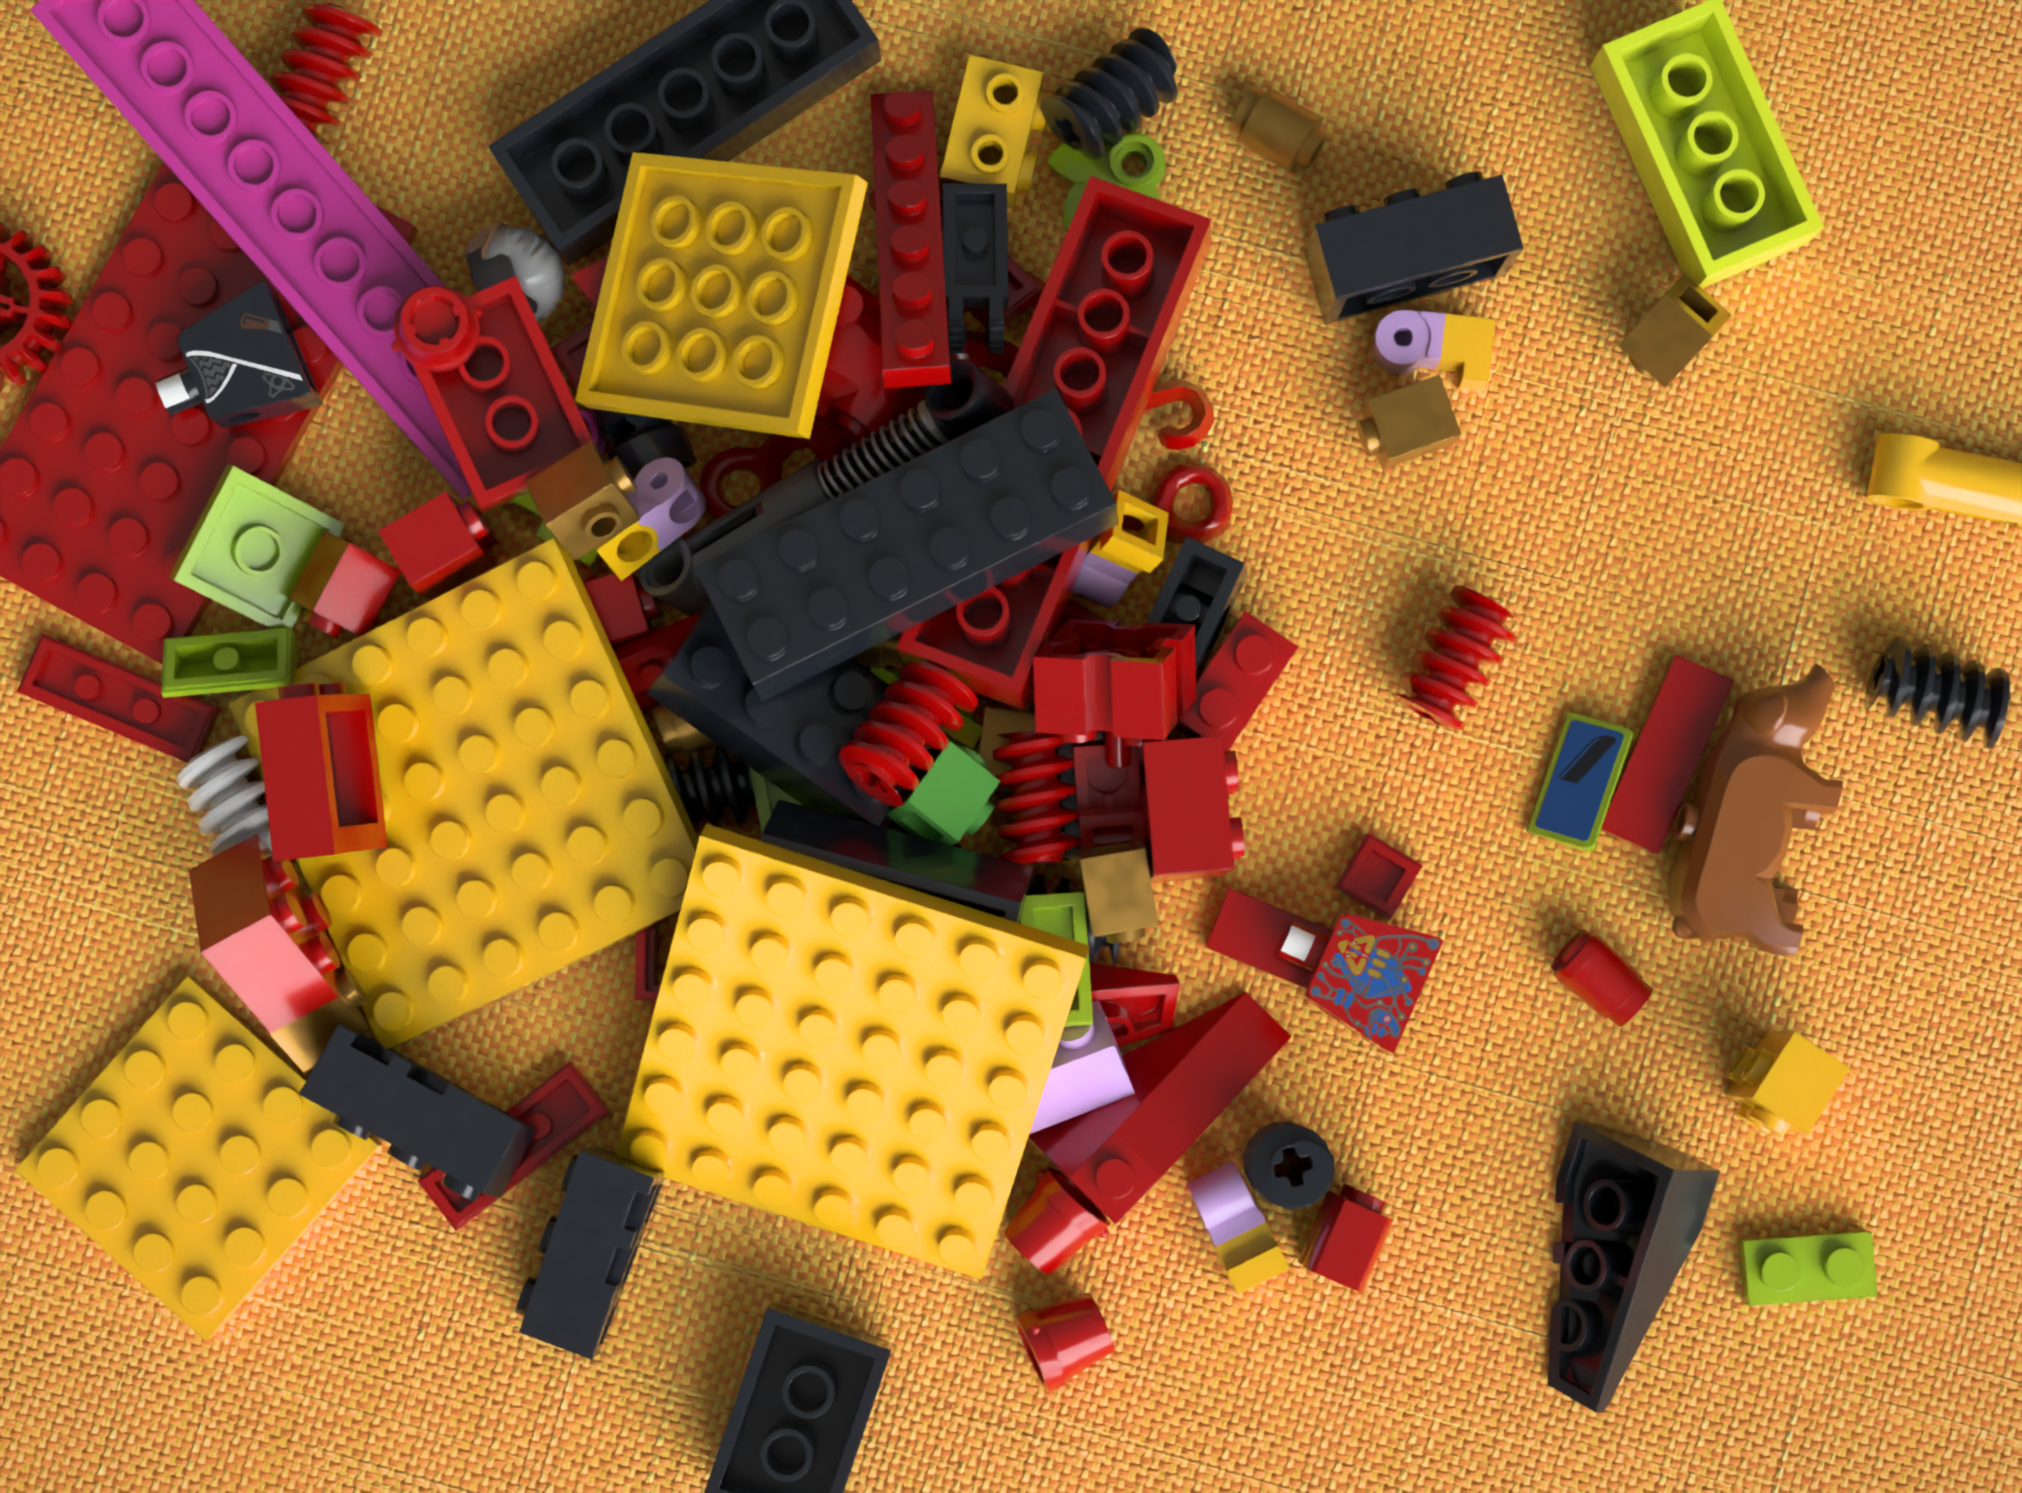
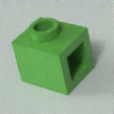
M949 741L944 751L934 750L930 753L934 760L932 768L929 771L916 770L914 774L919 780L918 787L915 791L903 789L899 795L902 798L903 806H892L887 816L911 835L954 845L960 841L964 833L969 836L975 834L988 819L994 809V805L988 799L1000 783V780L986 770L987 764L979 754L968 747L955 745Z

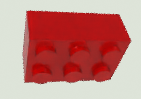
M516 276L467 297L473 307L477 306L482 309V315L478 318L480 326L478 346L468 361L454 370L440 373L421 370L411 363L481 514L529 493L525 484L527 480L589 441L594 444Z
M1223 736L1143 742L1142 747L1138 749L1140 764L1141 800L1145 820L1146 853L1151 883L1218 878L1234 870L1235 860L1245 855L1242 818L1230 817L1228 802L1229 795L1234 794V790L1239 789L1236 752L1224 751Z

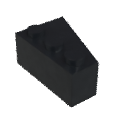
M339 1024L299 1095L335 1113L336 1116L333 1123L364 1140H367L370 1133L390 1143L391 1145L387 1153L399 1161L421 1171L426 1162L446 1173L441 1184L472 1201H476L480 1192L497 1198L502 1197L538 1132V1129L398 1051L386 1048L376 1039Z
M596 1145L580 1150L578 1155L575 1154L568 1166L561 1187V1191H564L565 1195L558 1216L552 1215L538 1248V1252L545 1255L537 1279L531 1276L528 1277L515 1313L524 1316L519 1333L591 1360L601 1352L665 1179L663 1178L664 1172L636 1164L634 1161L616 1155L617 1153Z

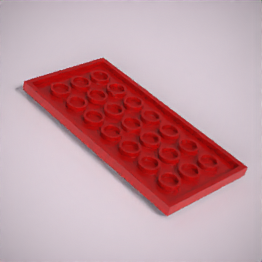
M165 163L162 164L63 338L60 351L55 352L0 449V576L162 665L164 639L191 636L211 601L210 598L170 579L169 576L227 464L233 465L275 487L320 407L317 406L231 428H222L212 421L203 403L171 416L161 400L155 381L188 367L176 337L180 332L246 290L265 281L280 298L322 401L343 366L334 353ZM375 205L406 242L411 245L418 233L417 228L413 224Z

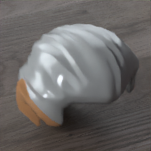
M498 222L478 231L475 238L469 242L465 251V257L470 269V278L479 291L516 276L538 323L557 308V303L562 299L563 290L566 287L564 280L565 269L563 268L558 251L544 234H537L532 228H514L509 224Z

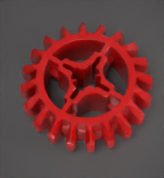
M1 222L0 305L5 309H0V337L10 329L21 328V330L10 342L0 348V392L4 385L5 375L15 385L22 386L26 385V374L23 367L30 365L40 373L46 370V361L39 355L45 348L52 352H59L62 344L52 337L54 329L67 330L72 323L68 317L58 313L57 310L73 303L72 295L68 291L57 288L66 280L67 275L59 266H49L53 259V253L44 245L33 247L34 238L24 230H20L11 236L10 228ZM8 263L17 265L25 276L29 288L30 305L21 304L16 299L11 298V280L6 277Z

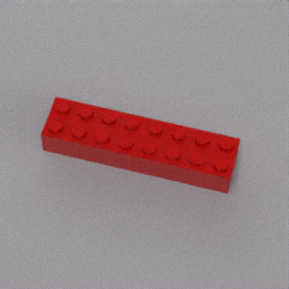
M1090 175L1006 379L1004 388L1013 397L1014 408L1020 407L1057 389L1110 492H1112L1210 249L1211 219ZM1093 537L904 631L896 647L902 664L920 661L935 665L957 677L971 691L1024 710L1034 686L1033 656L1047 641H1052Z

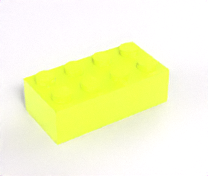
M1708 0L1602 45L1590 67L1683 274H1687L1701 288H1705L1806 245L1824 228L1722 0Z

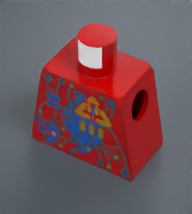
M1340 912L1335 915L1327 935L1292 921L1277 956L1310 970L1300 994L1302 998L1376 1048L1387 1053H1394L1444 940L1433 935Z

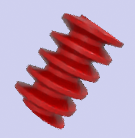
M328 2L326 4L307 3L302 10V15L312 27L296 26L291 33L293 41L302 50L285 49L280 56L282 63L292 73L275 71L269 81L281 94L278 95L280 99L320 144L329 145L330 143L316 131L318 125L339 126L341 121L327 106L329 102L349 105L351 98L338 86L340 80L360 82L362 76L348 62L351 57L371 59L373 53L359 39L361 35L381 37L383 30L361 15L339 5Z
M1455 585L1450 595L1459 608L1443 606L1437 614L1439 621L1447 630L1430 628L1424 638L1434 652L1417 650L1411 659L1422 674L1404 672L1398 681L1409 696L1392 694V696L1399 703L1432 723L1463 731L1465 724L1453 711L1456 705L1473 709L1477 707L1478 702L1466 689L1468 684L1488 687L1491 680L1479 668L1481 662L1501 665L1504 658L1492 646L1494 640L1514 643L1517 637L1505 624L1507 618H1514L1511 612L1475 590Z
M911 661L904 664L898 674L899 681L889 684L883 694L884 700L875 703L868 714L870 720L860 723L854 732L855 741L845 743L838 754L840 764L858 788L878 801L894 807L903 806L902 798L893 788L895 785L908 791H915L919 785L917 776L909 766L911 765L922 771H929L934 764L931 754L924 746L926 745L937 751H944L948 746L949 740L946 734L939 728V725L951 731H959L964 721L953 706L965 711H974L979 703L976 695L966 684L946 670L927 662Z
M1036 730L996 735L1009 739L1010 743L993 750V760L1012 766V769L995 776L1000 780L997 787L1013 791L1014 794L997 802L996 812L1015 817L1014 822L998 829V838L1017 843L1016 848L1001 854L1000 859L1019 864L1071 861L1070 859L1063 858V852L1081 845L1080 837L1061 832V826L1079 819V814L1076 810L1059 806V800L1076 793L1077 786L1058 780L1057 774L1075 767V760L1056 754L1055 748L1068 742L1060 741L1057 738V734L1036 733Z

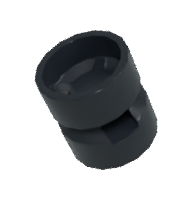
M591 409L601 438L614 443V447L608 453L609 460L617 456L631 475L633 481L639 471L655 459L673 458L680 462L685 469L690 468L697 462L684 426L673 424L670 419Z

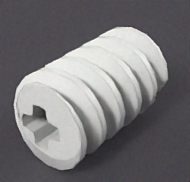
M245 735L226 740L193 757L188 762L189 764L177 775L176 781L180 787L198 788L188 798L187 804L189 808L193 811L210 810L199 821L198 827L200 831L204 834L221 833L210 844L209 850L213 856L256 833L272 852L267 805H259L257 801L265 792L264 781L248 782L246 778L260 762L258 758L237 759L235 755L249 741Z

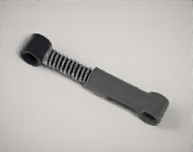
M966 359L951 360V384L926 386L925 400L918 403L917 409L910 408L908 416L899 414L898 422L890 420L889 428L880 426L879 436H877V432L872 431L870 439L862 437L861 445L852 443L851 451L846 448L843 449L842 456L833 455L832 462L829 460L823 461L819 458L810 461L684 540L677 538L639 568V581L643 589L688 617L703 611L710 598L695 567L917 458L920 454L927 453L926 451L930 448L933 450L1015 409L1013 397L1006 388L972 362Z

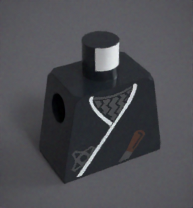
M265 281L254 285L180 332L176 338L188 367L155 381L161 400L171 416L203 403L210 419L222 428H231L315 408L324 404L280 298Z

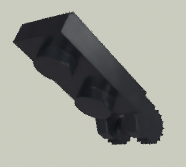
M943 183V260L946 308H948L949 354H963V347L966 345V324L963 322V309H988V323L985 325V345L988 347L989 354H1003L1004 309H1008L1007 184Z

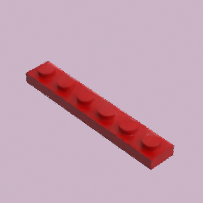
M933 90L870 94L884 388L951 384Z

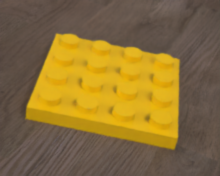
M633 152L575 402L591 409L810 439L868 183L856 174Z
M187 976L20 1163L15 1171L202 1339L207 1341L219 1331L383 1144L371 1134L367 1140H364L333 1123L336 1116L335 1113L299 1095L308 1078L194 976Z

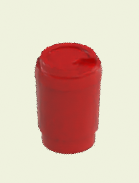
M1582 929L1575 934L1560 950L1550 965L1554 971L1553 975L1562 985H1565L1605 1019L1609 1018L1618 1027L1626 1024L1642 1008L1653 992V988L1642 980L1643 976L1608 945L1601 936L1592 930L1588 932Z

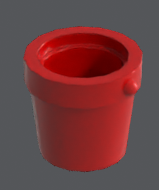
M438 285L419 288L405 297L396 311L393 326L396 340L392 342L391 347L394 351H401L407 361L421 370L436 373L454 370L468 361L478 346L480 335L478 318L482 315V309L477 306L473 307L467 297L453 288Z
M1048 1167L1046 1170L1040 1169L1036 1172V1187L1007 1225L1004 1234L1010 1243L1030 1263L1042 1272L1052 1275L1089 1241L1099 1237H1108L1109 1230L1107 1228L1110 1226V1221L1069 1178L1056 1169Z
M1088 1292L1035 1310L1029 1308L1013 1315L1027 1356L1038 1379L1048 1393L1066 1385L1068 1379L1115 1352L1113 1340L1105 1320L1093 1297Z

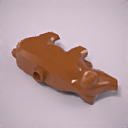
M1815 663L1808 674L1796 682L1757 689L1754 692H1745L1736 700L1733 717L1703 764L1692 803L1684 802L1675 819L1673 836L1675 839L1681 840L1671 875L1668 898L1669 910L1674 917L1672 931L1676 937L1704 941L1744 938L1754 948L1763 952L1781 956L1797 953L1804 926L1793 923L1798 907L1797 897L1799 889H1780L1774 887L1770 879L1778 871L1787 854L1792 828L1815 830L1822 812L1828 814L1835 813L1843 789V781L1824 779L1804 764L1801 755L1802 746L1819 729L1835 687L1830 675L1819 664Z

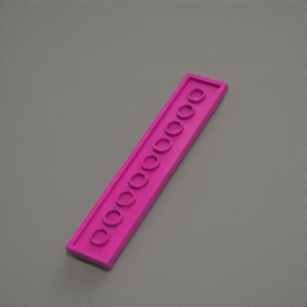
M41 0L30 10L39 22L463 500L466 499L472 492L411 363L407 361L402 352L394 351L391 347L392 342L396 340L393 330L396 311L405 297L423 287L433 285L446 287L194 0Z

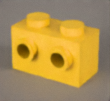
M969 55L940 173V183L942 185L943 183L1007 184V207L1010 208L1015 206L1018 190L1030 192L1038 155L1028 153V148L1033 130L1045 131L1047 123L1040 106L1042 100L1051 95L1042 92L1043 72Z
M1766 1031L1755 1049L1746 1046L1733 1062L1727 1074V1078L1732 1080L1733 1083L1725 1095L1740 1105L1735 1113L1737 1117L1766 1135H1769L1770 1132L1780 1137H1783L1786 1132L1808 1135L1850 1070V1067L1796 1032Z

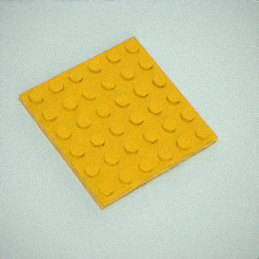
M553 538L294 670L295 677L292 685L318 683L320 685L345 682L347 694L370 693L388 847L300 858L297 861L311 893L315 892L329 911L332 926L327 929L345 969L349 970L366 995L367 1001L361 1004L376 1040L388 1049L397 1048L680 912L699 839L572 557L557 538ZM278 687L256 689L228 703L241 735H245L249 739L246 746L251 757L258 758L260 762L256 768L262 781H264L255 702L279 700Z
M706 824L700 834L616 1155L634 1161L636 1164L664 1172L663 1178L982 1280L1090 946Z

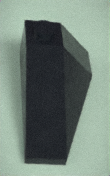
M1585 1121L1574 1122L1556 1179L1555 1203H1563L1562 1241L1553 1243V1263L1561 1265L1559 1301L1551 1307L1548 1386L1595 1413L1605 1412L1701 1232L1720 1170L1665 1144Z

